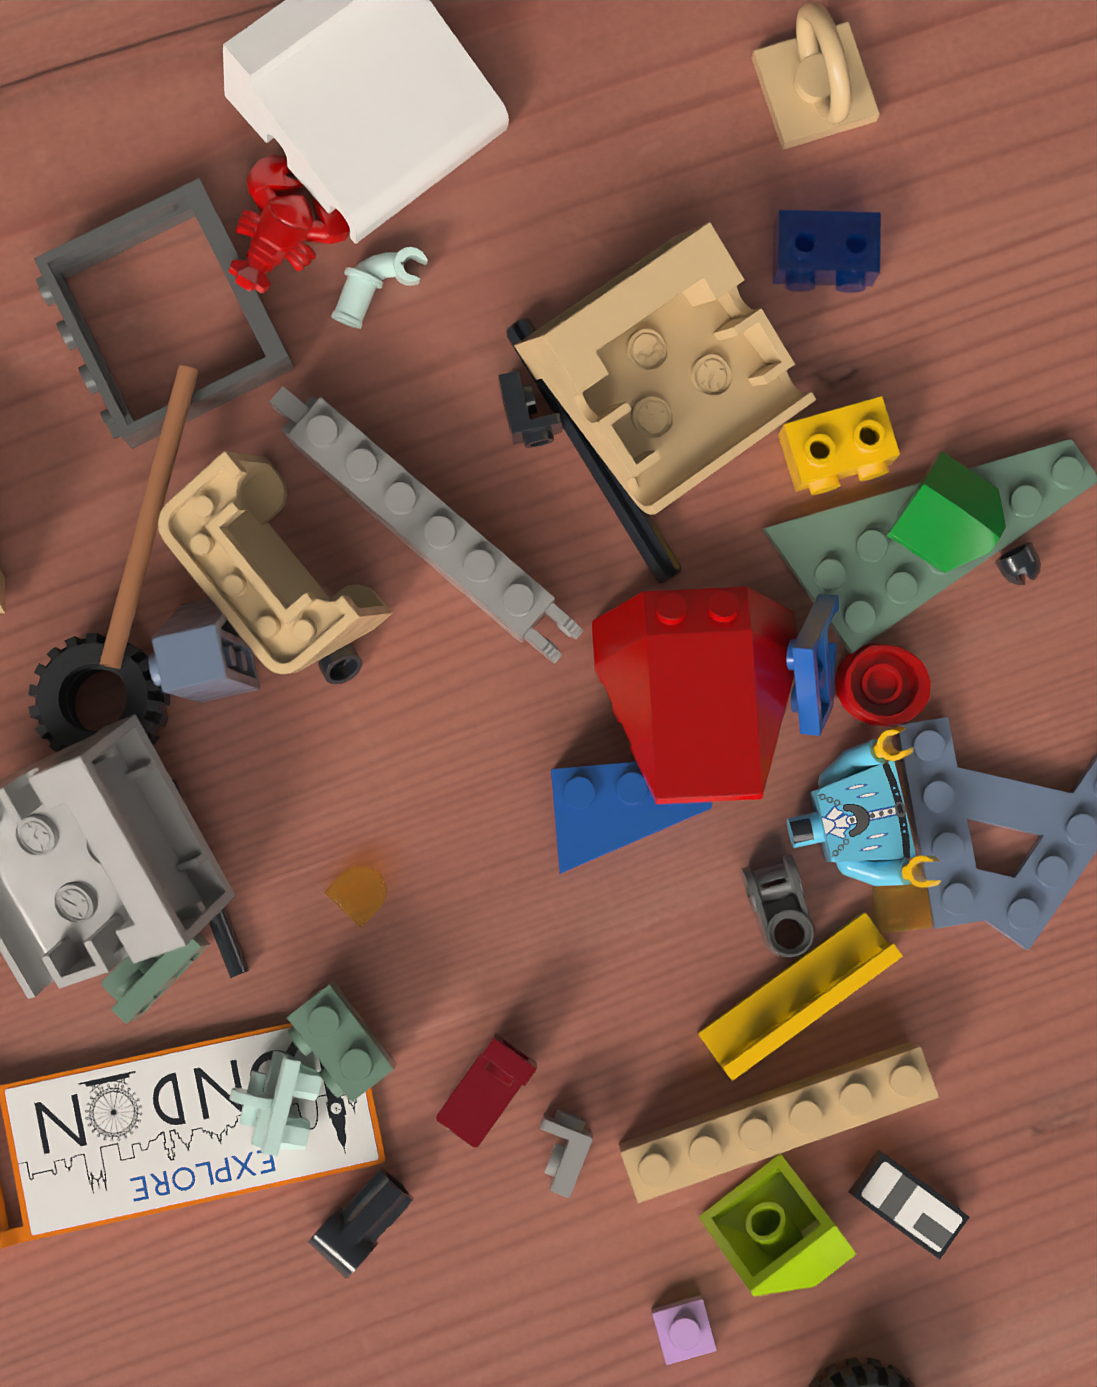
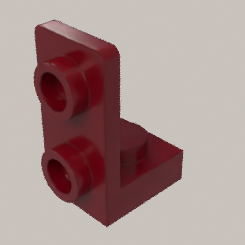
M495 1033L436 1116L437 1122L473 1148L479 1147L521 1086L525 1087L537 1070V1063Z

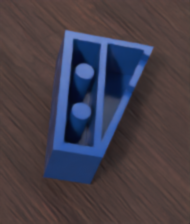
M637 762L551 769L559 874L712 809V802L656 804Z

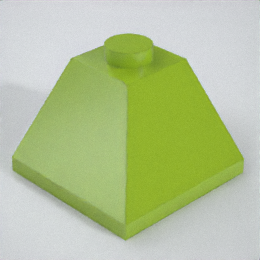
M781 1153L698 1217L753 1296L815 1287L856 1255V1252Z

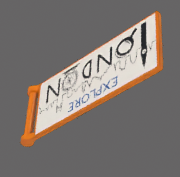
M291 1022L0 1085V1104L23 1225L9 1227L0 1181V1249L23 1242L382 1164L385 1162L386 1154L372 1087L351 1102L345 1093L337 1098L322 1080L320 1092L315 1101L292 1097L288 1115L306 1118L310 1121V1133L306 1148L280 1149L278 1156L262 1154L260 1147L251 1144L255 1126H246L239 1123L243 1105L233 1102L229 1098L232 1088H248L252 1071L268 1075L273 1051L288 1053L299 1060L301 1064L319 1072L325 1069L313 1051L305 1056L292 1041L287 1030L293 1027Z

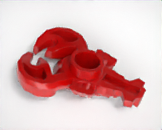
M270 155L259 159L247 176L249 193L261 214L252 209L242 211V216L239 217L235 230L238 234H244L253 239L246 255L247 260H232L228 272L235 276V283L249 292L257 290L263 294L269 290L271 283L266 274L271 273L284 259L290 262L296 271H302L305 269V266L311 264V260L316 259V253L312 247L305 243L334 244L345 241L350 235V227L339 210L335 209L328 213L315 197L313 198V210L316 220H313L309 203L304 195L293 194L303 188L304 185L299 179L294 180L287 177H296L287 167V156Z

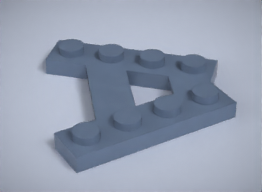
M948 717L895 726H902L906 729L896 734L899 751L902 752L911 747L914 748L910 755L900 760L918 856L933 855L940 860L926 862L922 867V875L926 880H941L937 886L924 887L931 928L937 929L984 921L1024 950H1029L1097 852V753L1068 793L957 767ZM968 820L1033 834L1039 837L1012 877L983 871L976 868Z

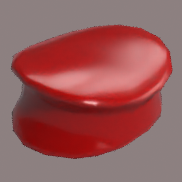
M881 643L864 645L854 653L847 654L839 665L835 678L837 696L843 708L855 719L869 725L888 727L909 721L924 709L930 698L931 680L927 668L917 656L899 646Z

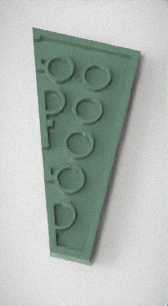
M1072 439L969 468V470L999 489L1006 528L990 553L945 574L887 536L919 483L766 527L762 532L813 603L818 594L839 595V612L834 614L829 626L848 653L852 654L1097 483V474Z

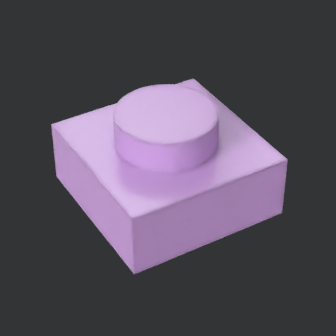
M701 1295L651 1309L666 1365L717 1351Z

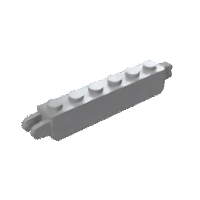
M282 386L269 401L272 404L271 406L288 421L283 427L282 432L287 435L292 446L514 638L521 643L526 640L555 664L561 658L562 653L559 652L558 647L552 641L544 638L534 629L545 615L566 636L577 639L581 635L583 629L555 605V597L323 398L320 397L317 400L311 396L304 404Z

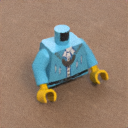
M904 727L891 728L883 732L878 739H871L844 750L819 775V789L810 792L814 812L786 819L793 848L821 843L826 862H836L837 868L843 875L873 886H896L912 883L917 887L923 888L940 884L941 880L928 881L922 875L924 863L940 860L933 855L916 856L895 761L910 755L914 749L911 747L901 752L897 751L892 745L893 735L906 730Z

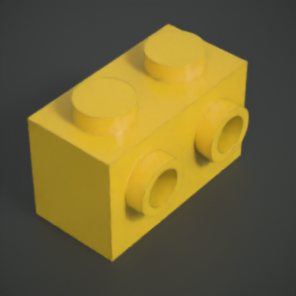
M882 396L786 423L778 434L795 492L809 488L811 495L834 490L841 486L839 479L858 474L860 481L885 475L889 472L888 465H891L900 455Z

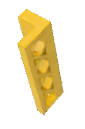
M861 912L704 1026L697 1034L727 1076L733 1081L902 958L903 955L894 943L887 942L866 912Z

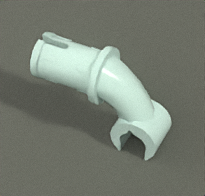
M407 247L399 252H384L373 255L359 262L353 268L346 267L344 273L348 277L331 317L345 325L361 329L362 321L375 289H381L383 286L381 280L396 277L403 285H417L420 282V278L406 273L403 265L409 260H415L426 266L428 259L418 248Z

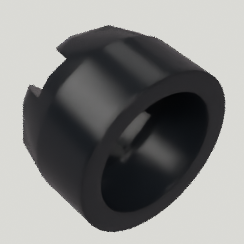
M1032 542L1022 544L1006 552L995 561L1002 576L1009 583L1015 585H1025L1024 573L1030 580H1035L1041 570L1040 558Z
M350 643L317 661L321 673L330 684H342L351 680L359 673L362 667V660Z

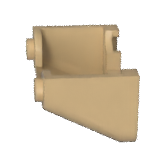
M224 451L164 506L158 519L159 533L167 546L259 660L275 673L289 674L299 672L374 630L393 612L380 596L368 586L361 584L348 585L329 598L268 523L279 513L285 505L287 498L286 484L270 461L263 456Z

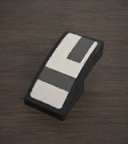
M879 1149L848 1191L853 1197L939 1260L970 1218V1216Z

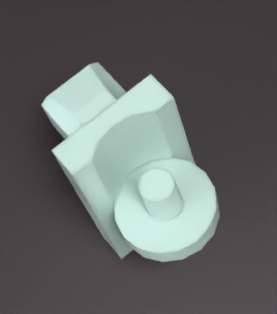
M273 1051L268 1075L252 1071L247 1089L232 1088L229 1099L243 1105L239 1123L246 1126H255L251 1144L260 1147L262 1154L278 1156L280 1149H305L307 1145L310 1121L306 1118L288 1115L292 1097L316 1100L320 1092L322 1078L319 1071L301 1064L299 1060L288 1053Z

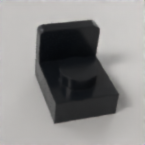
M518 370L498 375L499 388L513 445L524 442L525 448H535L552 443L554 435L562 433L560 413L530 419L529 415L538 413L532 385L521 384Z

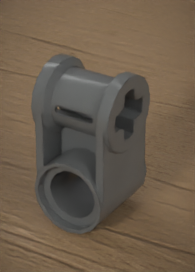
M792 855L783 856L781 863L752 871L749 867L741 868L742 880L753 913H755L766 948L772 954L779 957H795L806 952L811 946L814 937L813 926L805 904L801 878ZM779 879L783 880L782 884L762 888V884ZM783 919L794 921L800 929V940L791 949L781 947L774 938L775 927Z

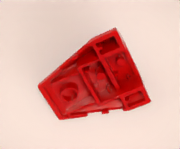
M747 586L643 591L592 621L595 673L600 683L603 682L612 702V710L618 723L621 722L631 743V751L656 804L763 799L795 675L794 670H789L787 667L789 642L791 639H797L794 611Z

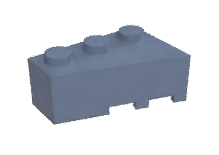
M210 598L181 604L152 638L155 653L149 655V668L154 683L157 686L161 685L162 691L165 693L203 703L260 690L253 651Z

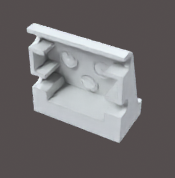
M285 0L223 44L225 97L266 143L273 138L278 141L287 156V167L328 213L335 209L339 210L350 227V238L355 244L497 138L508 127L509 117L503 102L430 0Z

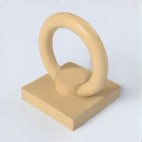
M811 0L803 3L799 8L796 19L797 38L754 50L752 61L782 150L877 121L880 113L849 22L835 26L831 15L821 3Z

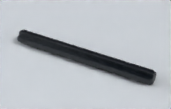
M523 318L518 320L507 329L509 341L554 414L560 413L563 429L653 576L660 584L669 581L681 572L679 561L650 514L645 513L633 501L543 379L536 380L514 345L536 331L530 319Z

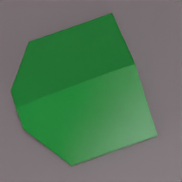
M941 451L887 536L945 574L990 553L1001 538L1006 528L999 489Z

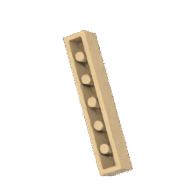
M909 1041L619 1143L618 1145L637 1202L641 1203L939 1098L921 1046Z

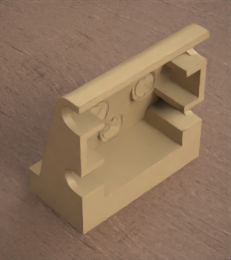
M710 222L671 238L514 345L536 380L543 379L633 501L647 514H657L816 400L812 392H801L790 380L787 370L795 365L762 308L751 309L742 300L737 285L743 282L744 278Z

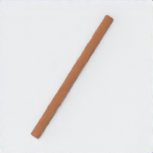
M178 366L103 648L100 664L110 668L120 669L158 528L159 515L163 509L199 373L198 370L189 366Z

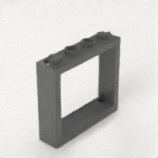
M199 178L34 258L42 274L41 277L35 279L39 286L38 289L48 306L56 303L63 317V320L56 323L57 328L68 348L73 350L78 347L85 364L78 367L81 377L92 395L100 392L107 406V409L100 412L104 423L108 426L114 439L122 437L132 449L160 436L168 405L135 421L66 281L68 278L196 217L266 357L193 392L186 422L295 369L256 290L249 292L235 283V276L228 272L231 261L240 260Z

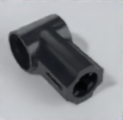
M381 1167L343 1209L339 1207L309 1239L308 1243L345 1278H348L377 1246L378 1242L376 1240L408 1208V1205L414 1198L400 1181Z

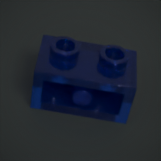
M779 210L773 227L772 284H785L787 290L797 292L813 290L816 285L836 286L835 289L844 293L862 292L866 290V286L872 287L880 273L881 212Z

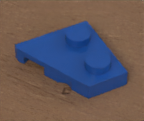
M818 594L797 639H791L788 645L787 667L789 670H794L795 683L791 693V709L793 713H798L800 734L820 736L834 706V671L837 643L828 642L827 629L834 614L839 612V595Z

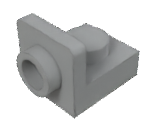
M557 1109L555 1117L546 1113L543 1114L540 1129L567 1140L564 1146L557 1143L554 1144L544 1173L552 1176L550 1191L570 1199L593 1136L591 1131L584 1129L586 1120Z

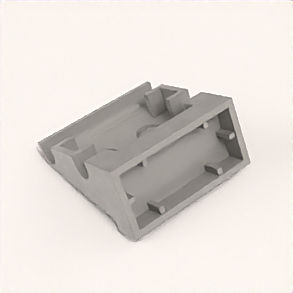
M136 714L107 725L94 735L0 779V952L28 999L36 997L45 987L53 982L60 989L107 973L128 956H130L133 963L186 946L236 896Z

